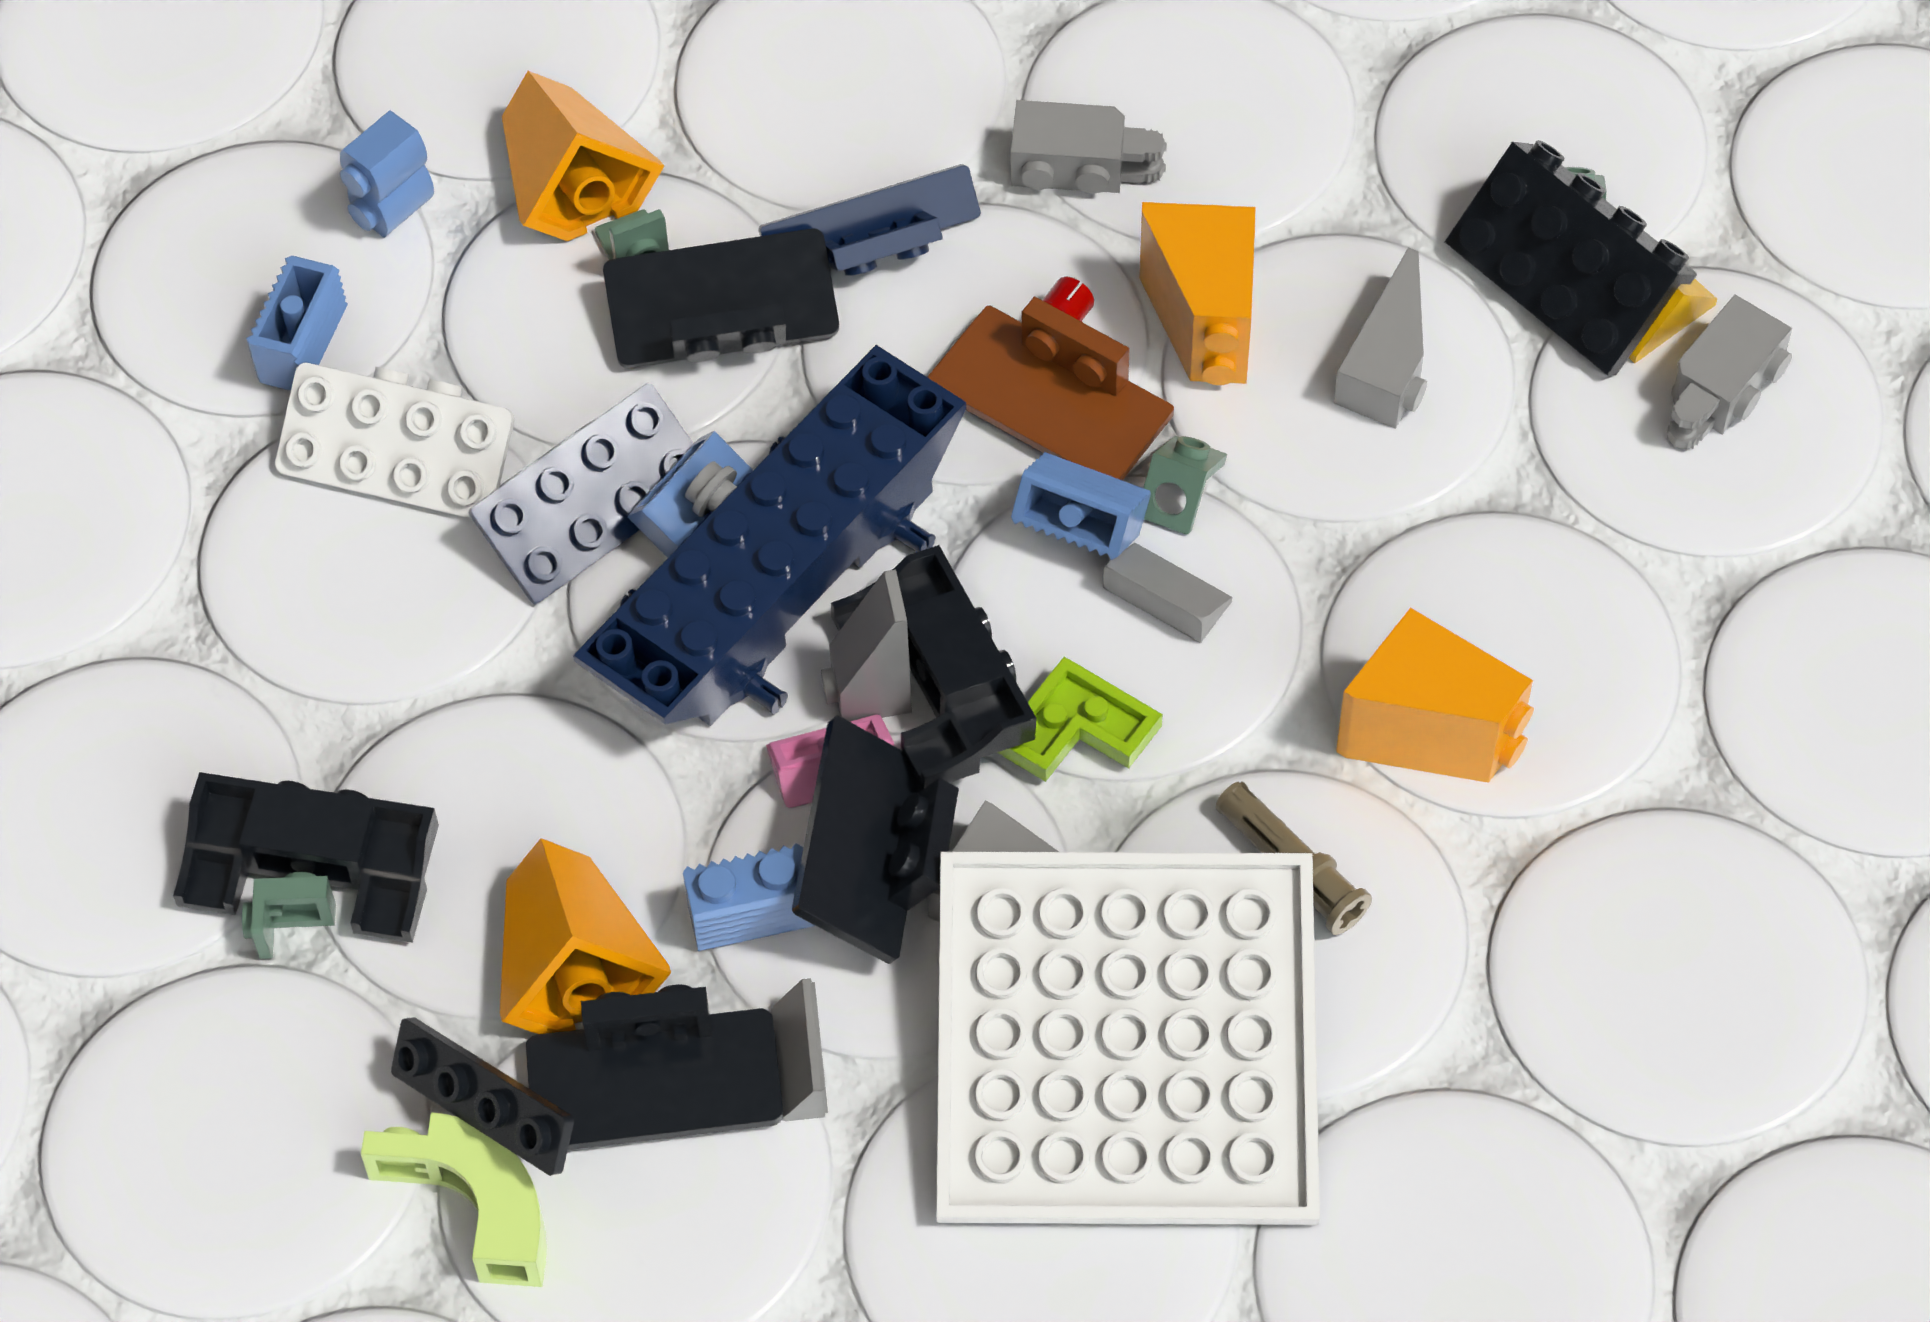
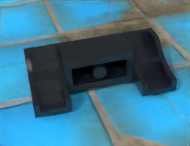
M940 545L907 555L892 569H896L907 617L909 667L936 716L932 721L901 733L900 747L923 789L939 777L950 783L977 774L980 770V758L1035 740L1037 719L1016 682V671L1010 655L1006 650L999 651L992 640V630L987 614L982 607L974 608ZM875 583L846 598L831 602V618L838 631L841 630Z
M199 772L189 803L185 849L173 897L176 905L180 907L236 915L248 873L283 878L290 873L307 872L316 876H327L331 886L358 890L350 922L354 934L413 943L427 892L424 877L439 827L435 808L368 798L358 791L348 789L339 790L334 793L310 789L304 784L287 780L275 784Z

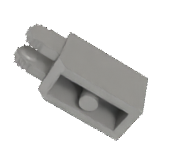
M1016 100L1010 151L1011 186L1028 187L1035 190L1050 188L1080 190L1086 193H1120L1121 182L1142 183L1145 181L1149 184V182L1155 183L1157 180L1160 181V178L1166 171V164L1162 159V155L1166 151L1167 143L1163 138V133H1158V130L1153 131L1151 129L1147 131L1145 128L1125 127V115L1115 106Z
M1734 294L1678 361V373L1671 392L1674 402L1671 419L1674 420L1670 421L1667 429V439L1674 445V448L1686 449V451L1689 448L1694 449V446H1698L1699 441H1702L1711 429L1723 435L1737 417L1745 420L1751 414L1760 399V389L1767 380L1776 383L1784 374L1791 361L1792 354L1787 351L1792 327Z

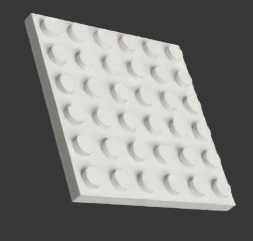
M941 852L937 1223L1318 1225L1320 1221L1312 853Z

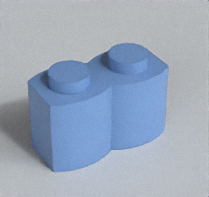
M391 110L340 152V164L342 167L340 177L348 188L349 214L362 229L366 231L373 229L384 238L434 195L433 182L424 165L427 162V151L421 135L417 129Z
M715 431L699 438L628 515V518L667 558L712 513L710 511L703 517H699L692 511L694 504L685 498L688 487L699 472L712 461H715L722 468L730 466L737 471L733 484L738 487L753 471Z

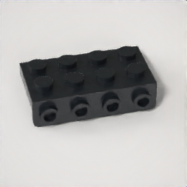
M1537 140L1535 144L1511 142L1444 242L1606 375H1617L1680 284L1690 285L1697 276V273L1686 265L1689 256L1682 249L1665 239H1661L1658 242L1646 233L1644 229L1647 223L1638 214L1624 206H1619L1616 209L1602 198L1606 191L1599 183L1582 173H1577L1575 176L1561 164L1565 158L1555 148L1540 140Z

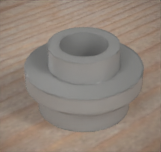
M715 461L706 465L694 478L685 493V498L694 504L692 511L699 517H703L710 511L713 512L737 488L733 484L737 471L730 466L722 468Z

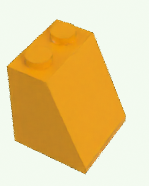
M1142 202L1139 279L1190 381L1208 382L1213 385H1226L1229 383L1247 384L1252 318L1256 207Z
M1410 607L1343 691L1336 752L1349 759L1489 783L1502 765L1511 768L1516 763L1527 744L1528 738L1522 735L1534 711V708L1528 705L1533 680Z

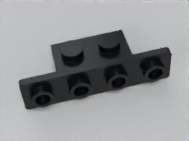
M411 1017L401 1020L391 1067V1073L394 1077L547 1175H557L563 1172L574 1124L571 1114L417 1018Z

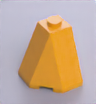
M527 71L502 115L519 221L523 226L565 241H570L588 233L586 226L612 215L618 219L637 212L664 168V164L572 87L531 71Z
M540 838L506 880L499 1012L502 1022L536 1034L576 1030L574 1023L582 1021L581 1001L596 1000L600 995L609 992H624L630 995L655 993L671 974L667 961L589 856Z

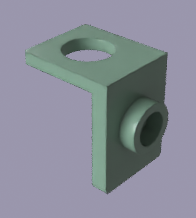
M642 209L595 227L596 236L609 260L669 250L666 221L660 209L650 213Z
M1174 436L1153 453L1144 484V489L1151 491L1144 519L1183 534H1189L1194 525L1206 480L1225 465L1227 453L1210 448L1206 442L1186 436ZM1174 483L1184 491L1186 505L1182 512L1169 514L1160 509L1155 498L1159 485Z

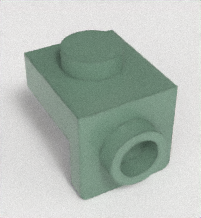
M294 872L283 878L254 879L252 902H244L242 906V930L245 939H253L259 959L273 958L274 928L335 926L336 903L328 877L316 876L307 872Z

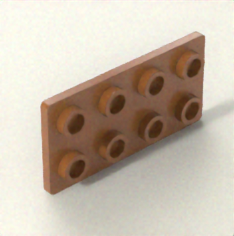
M1035 296L1022 310V322L993 306H986L928 375L929 379L964 400L967 411L1042 453L1052 454L1122 481L1174 415V406L1128 381L1129 347Z

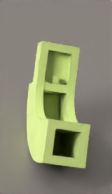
M431 1112L427 1135H420L418 1132L405 1127H389L383 1132L364 1131L361 1157L369 1180L439 1185L460 1193L473 1204L478 1211V1222L472 1259L479 1283L543 1287L547 1255L546 1230L532 1179L524 1164L515 1153L459 1117Z

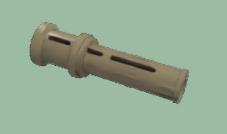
M1235 782L1220 795L1216 802V810L1223 814L1262 853H1312L1313 907L1326 919V928L1333 935H1339L1351 929L1364 916L1372 902L1371 894L1366 889H1356L1336 870L1337 863L1333 857L1321 852L1315 854L1248 789L1244 782Z

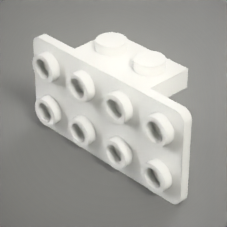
M302 363L295 371L275 466L284 475L471 518L469 509L500 487L514 425V415L507 408L460 398L463 386L429 379L426 390L408 386L409 374L375 367L374 376L369 377L316 364Z

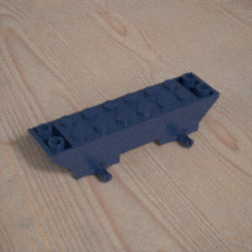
M875 345L786 437L781 436L778 438V443H773L769 455L637 590H629V597L625 594L621 600L620 608L573 655L574 662L665 725L698 717L712 726L731 705L748 696L767 708L772 714L778 713L779 706L783 708L788 694L763 677L768 665L786 647L785 634L852 563L861 568L878 549L892 543L894 540H899L916 552L933 547L936 539L935 535L930 534L911 520L915 510L933 492L932 478L965 413L966 402L886 350Z

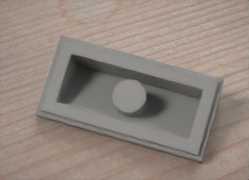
M1137 543L1130 545L1117 558L1109 560L1103 568L1104 589L1200 643L1232 603V596Z
M811 978L800 980L773 1006L770 1012L773 1016L784 1114L783 1121L823 1118L825 1113H828L815 982H812Z

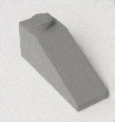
M1409 247L1337 371L1334 404L1395 429L1407 409L1413 412L1416 411L1427 387V380L1421 378L1424 351L1419 252Z
M895 569L882 573L829 644L831 668L821 669L826 703H838L840 717L849 722L876 714L884 718L912 713L907 617Z

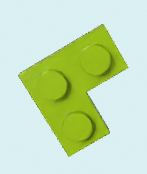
M1064 656L1028 701L1037 718L1035 740L1000 751L998 754L1046 782L1080 739L1129 769L1162 727L1163 714Z

